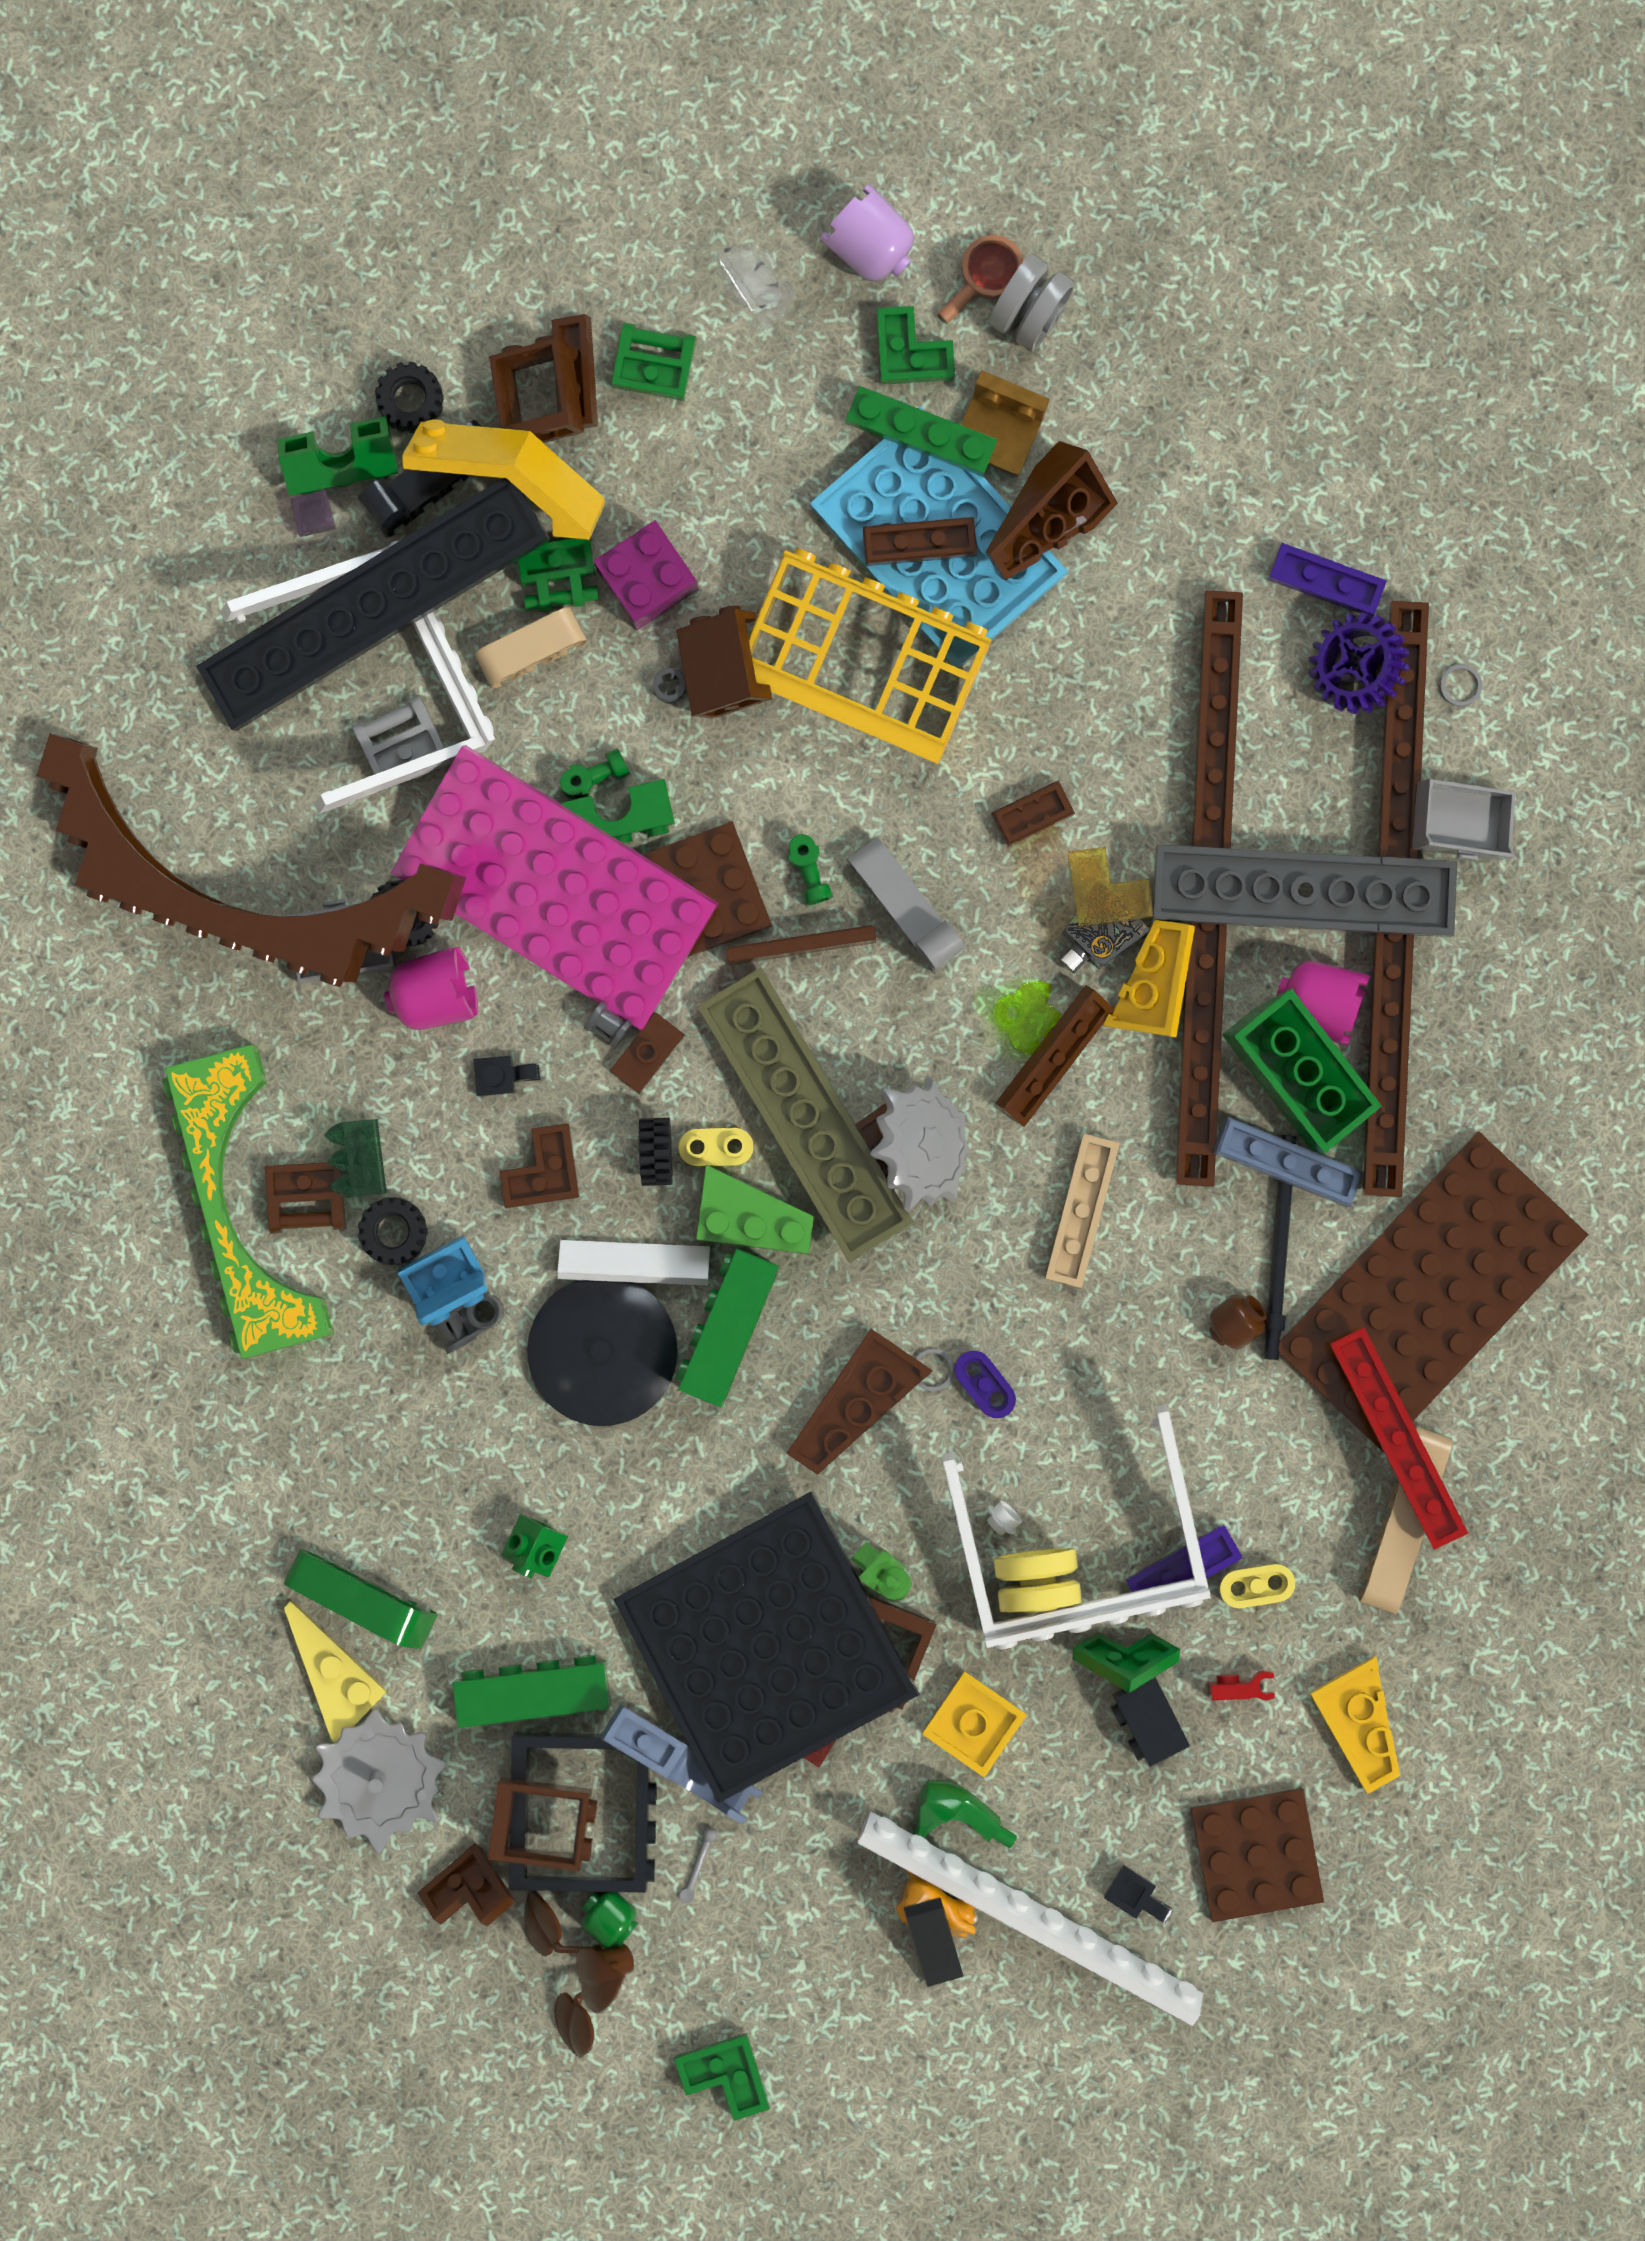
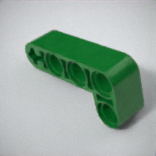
M299 1549L283 1583L299 1594L402 1647L422 1649L438 1616L435 1611H425L417 1607L416 1602L400 1599L342 1567L304 1549Z

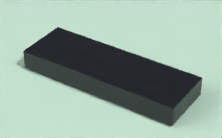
M941 1897L904 1907L927 1987L964 1977Z

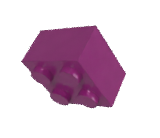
M656 520L593 561L596 571L636 630H639L698 591L697 580Z

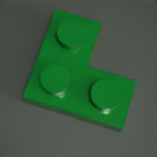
M914 306L877 308L881 385L955 380L953 340L916 342Z
M1097 1632L1073 1647L1072 1660L1130 1693L1180 1661V1648L1153 1633L1126 1648Z
M748 2033L675 2056L674 2060L685 2096L722 2084L733 2121L770 2110V2104Z

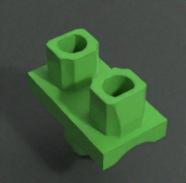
M866 1542L852 1556L851 1559L864 1571L859 1578L880 1595L882 1594L889 1600L898 1601L905 1598L910 1592L912 1583L910 1576L904 1571L906 1566L885 1549L880 1553Z

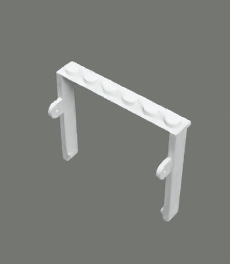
M398 541L392 542L388 547L230 600L226 602L220 613L225 622L234 619L237 624L245 622L246 615L321 590ZM433 612L413 625L469 739L338 789L324 792L314 803L318 814L405 781L419 779L437 769L452 764L463 745H467L481 753L495 740L492 723L488 717L483 715L477 703L476 691L470 683H467L461 671L460 658L454 650H451L445 638L444 626L441 620L434 616Z
M1166 1404L1155 1406L1157 1417L1152 1418L1154 1428L1160 1427L1193 1579L994 1623L958 1473L959 1471H964L962 1461L956 1463L954 1452L942 1454L987 1648L995 1646L996 1649H1008L1015 1646L1017 1641L1030 1638L1033 1641H1044L1052 1638L1054 1633L1066 1630H1069L1071 1633L1084 1632L1089 1630L1093 1624L1102 1622L1110 1625L1120 1624L1127 1621L1129 1616L1142 1613L1145 1616H1156L1164 1613L1166 1608L1178 1605H1181L1183 1608L1196 1607L1202 1604L1203 1600L1211 1598Z

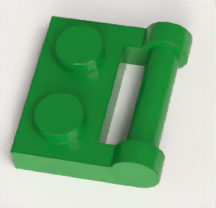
M624 322L611 382L612 388L685 401L697 336L685 334V337L642 330L635 328V324ZM632 343L674 350L681 352L680 359L642 353L632 351L631 346Z

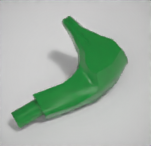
M927 1780L922 1786L918 1795V1814L913 1835L925 1838L939 1825L950 1820H956L970 1825L988 1842L993 1838L1007 1848H1011L1014 1845L1017 1835L1002 1827L1000 1817L965 1788L942 1780Z

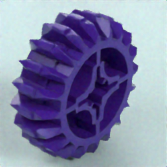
M1361 612L1358 619H1356L1354 615L1346 614L1345 625L1337 619L1332 620L1334 631L1330 633L1326 629L1321 630L1322 636L1326 639L1322 644L1314 642L1313 647L1319 653L1318 655L1308 657L1309 662L1317 666L1308 672L1312 679L1318 680L1313 686L1315 691L1323 693L1322 700L1327 704L1334 702V708L1339 711H1343L1347 707V711L1351 714H1357L1360 707L1364 712L1371 713L1373 702L1379 707H1385L1383 696L1387 694L1392 698L1397 697V693L1392 687L1395 683L1399 685L1405 684V679L1399 676V672L1410 669L1406 662L1400 661L1409 655L1408 649L1400 647L1405 641L1404 637L1399 633L1394 634L1396 627L1390 622L1384 624V619L1378 615L1371 619L1369 614ZM1361 636L1377 637L1379 642L1374 645L1369 643L1366 646L1360 647L1354 643L1353 639ZM1341 650V658L1339 662L1335 664L1336 657ZM1356 654L1362 658V659L1359 661V662H1360V665H1361L1360 669H1361L1362 673L1356 669V668L1358 667V662H1357L1358 658H1357ZM1384 661L1382 670L1377 677L1376 670L1378 666ZM1356 679L1365 686V688L1357 691H1345L1339 687L1345 681L1350 683Z

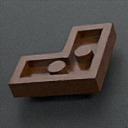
M569 1123L531 1129L537 1166L499 1171L505 1209L580 1198Z
M476 1843L418 1892L433 1920L440 1925L468 1903L479 1922L487 1927L516 1902L491 1861L488 1860L484 1850Z

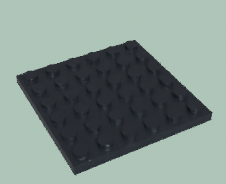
M813 1491L613 1599L718 1803L920 1695Z

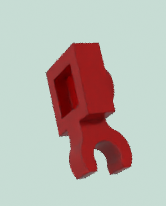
M1261 1670L1256 1672L1249 1681H1239V1674L1216 1675L1217 1682H1208V1697L1212 1701L1250 1698L1272 1700L1275 1698V1693L1270 1691L1262 1692L1259 1685L1265 1678H1274V1673L1268 1670Z

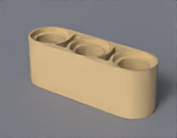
M566 607L484 646L475 653V657L490 687L495 689L501 687V682L509 678L513 681L535 670L533 666L543 661L545 664H548L568 654L567 650L576 645L578 648L582 647L587 643V639L572 609Z

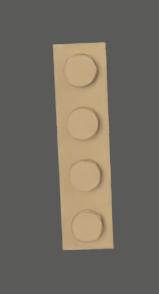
M1082 1134L1044 1279L1082 1288L1120 1143Z

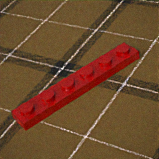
M1363 1327L1331 1343L1330 1346L1433 1550L1469 1534L1366 1329Z

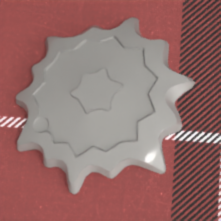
M930 1077L925 1078L924 1089L913 1084L904 1093L886 1087L881 1088L887 1111L877 1117L876 1122L883 1138L871 1151L870 1155L885 1161L888 1165L887 1188H898L903 1192V1209L905 1212L910 1211L921 1199L928 1206H932L941 1197L953 1202L957 1198L959 1178L965 1172V1156L970 1152L964 1135L965 1113L955 1109L951 1098L943 1096L939 1092L937 1083Z
M373 1709L361 1725L344 1727L336 1743H318L315 1745V1750L322 1757L323 1766L312 1777V1781L325 1795V1802L318 1812V1818L339 1819L348 1838L365 1835L369 1839L374 1851L379 1854L393 1833L410 1832L413 1822L417 1818H424L431 1822L437 1821L438 1817L432 1807V1799L439 1793L440 1789L435 1781L437 1775L447 1768V1763L426 1752L424 1746L425 1732L409 1735L405 1732L402 1723L388 1724L382 1718L380 1711Z

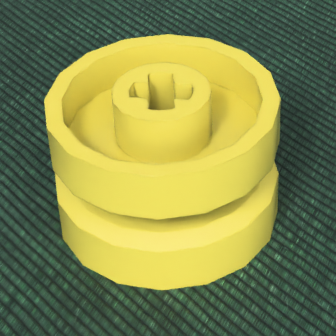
M1075 1548L1044 1549L1006 1554L993 1558L996 1578L1002 1581L1020 1580L1019 1584L1002 1587L997 1592L1000 1612H1043L1082 1602L1080 1583L1074 1579H1055V1576L1072 1573L1078 1568Z

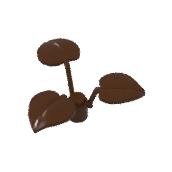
M530 1891L525 1903L524 1922L527 1937L533 1948L542 1956L551 1955L553 1950L556 1953L577 1954L575 1966L579 1977L578 1981L581 1984V1992L576 1994L574 1999L567 1992L559 1994L554 2006V2016L564 2043L580 2059L591 2051L594 2042V2027L588 2012L581 2006L582 2000L594 2013H601L607 2010L615 2000L626 1974L631 1973L634 1969L633 1955L629 1947L624 1943L619 1947L615 1945L606 1949H602L600 1944L592 1947L563 1946L559 1943L562 1937V1930L557 1916L537 1891Z

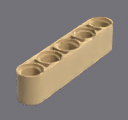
M1415 1426L1442 1480L1453 1439ZM1395 1483L1387 1506V1508H1390V1513L1387 1520L1383 1519L1376 1541L1379 1547L1376 1556H1371L1364 1578L1368 1581L1364 1592L1360 1591L1359 1593L1360 1603L1393 1614L1398 1612L1402 1604L1425 1533L1400 1483Z

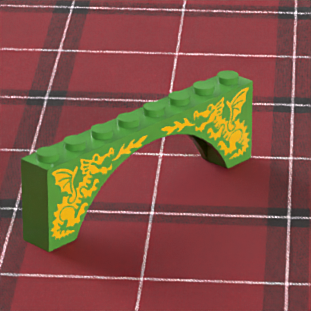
M251 1044L165 1068L167 1078L162 1079L163 1088L167 1099H173L177 1114L172 1115V1122L177 1136L183 1135L186 1150L181 1151L182 1160L186 1171H192L196 1186L191 1187L192 1198L196 1208L202 1207L205 1222L200 1224L201 1232L206 1245H212L215 1258L210 1259L211 1270L215 1280H221L224 1295H220V1304L224 1316L231 1317L234 1331L229 1332V1337L234 1353L240 1352L241 1359H248L334 1335L325 1299L296 1291L282 1284L260 1267L239 1240L227 1211L223 1187V1167L230 1134L246 1104L267 1083L258 1047Z

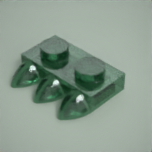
M378 1119L341 1122L328 1129L324 1137L330 1142L340 1145V1150L334 1152L327 1162L334 1168L342 1170L344 1174L337 1178L330 1188L338 1194L346 1196V1198L387 1193Z

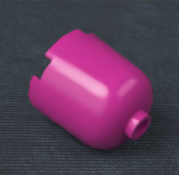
M447 948L398 964L391 973L389 991L384 992V999L389 1013L395 1012L400 1022L413 1030H425L468 1021L478 1015V999L475 985L467 987L463 971L470 970V967L461 948Z
M1306 961L1294 968L1290 978L1282 977L1277 995L1292 988L1334 1043L1348 1047L1351 1036L1344 1033L1345 1031L1352 1033L1366 990L1360 989L1359 986H1367L1370 976L1317 961Z

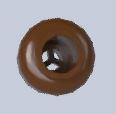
M1233 1294L1212 1310L1210 1314L1212 1325L1210 1333L1219 1345H1227L1236 1350L1242 1349L1264 1332V1321L1267 1318L1266 1312L1260 1302L1253 1296Z

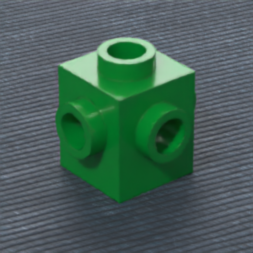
M520 1514L507 1539L501 1556L513 1562L512 1570L521 1575L532 1578L534 1573L549 1578L568 1536L550 1525Z

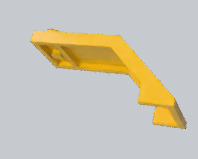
M437 419L421 421L402 455L403 469L507 478L552 518L554 537L590 540L605 505V498L531 431L445 424L444 421Z

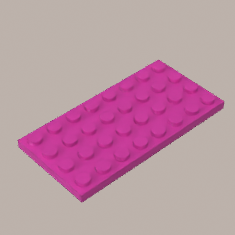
M467 745L461 746L390 872L401 880L408 879L417 873L419 864H426L466 877L455 911L456 915L598 1004L604 1001L607 1004V1009L625 1021H631L632 1025L640 1030L644 1028L653 1016L719 905L712 898Z

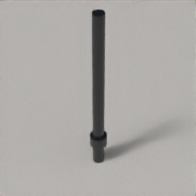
M1282 1135L1281 1139L1296 1144L1297 1136ZM1278 1180L1268 1310L1267 1318L1264 1321L1266 1329L1264 1359L1279 1360L1281 1331H1285L1286 1316L1282 1315L1293 1186Z

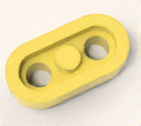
M740 1128L692 1129L686 1132L679 1142L680 1156L687 1164L695 1167H706V1165L739 1166L751 1158L754 1150L751 1136ZM697 1140L703 1142L705 1146L704 1151L698 1155L693 1154L690 1150L691 1144ZM731 1140H739L742 1143V1149L739 1153L733 1154L729 1152L728 1143Z
M1277 1563L1231 1570L1224 1574L1219 1582L1220 1597L1233 1608H1247L1282 1602L1288 1599L1295 1589L1293 1573L1287 1567ZM1273 1575L1281 1578V1586L1275 1590L1268 1586V1580ZM1236 1581H1240L1244 1585V1592L1238 1596L1233 1595L1231 1592V1585Z

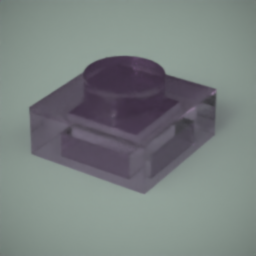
M327 490L290 498L300 537L336 529Z

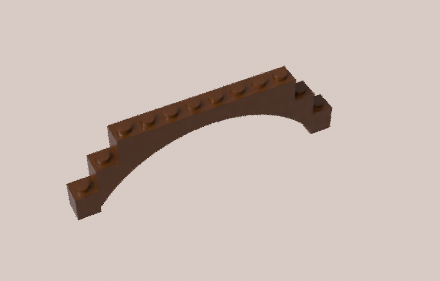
M49 733L36 776L48 780V788L67 794L56 831L69 835L67 842L86 848L75 885L87 889V897L107 903L109 898L121 902L119 908L128 912L141 914L143 909L154 913L152 920L168 926H174L175 921L187 925L185 932L202 938H207L208 934L220 937V945L235 950H241L242 946L254 950L252 956L272 963H274L275 958L287 961V969L308 975L309 970L320 973V981L341 987L343 982H357L367 949L389 956L391 951L404 952L415 917L438 925L439 919L453 920L466 877L426 864H419L416 874L393 889L363 903L332 912L308 916H271L225 904L200 892L174 875L134 835L119 813L105 786L95 758L98 751L97 747L65 736Z

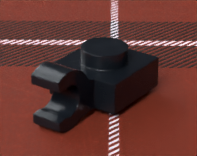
M512 1056L473 1059L477 1097L515 1094V1082L541 1080L540 1068L536 1063L513 1066Z
M1124 1864L1103 1896L1104 1899L1137 1919L1143 1909L1166 1924L1173 1912L1170 1906L1151 1895L1156 1888V1884Z

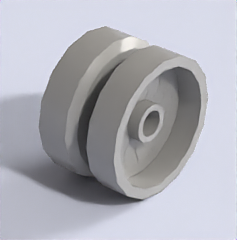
M1030 254L1017 269L999 297L988 321L989 325L1005 334L1012 331L1022 319L1016 332V342L1031 352L1036 350L1046 335L1056 325L1076 286V281L1062 272L1053 274L1044 284L1048 275L1049 264L1035 254Z

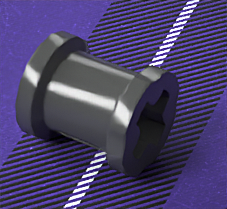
M602 1001L587 1020L584 1029L586 1031L593 1030L609 1041L610 1047L616 1049L633 1023L618 1017L607 1009V1004Z

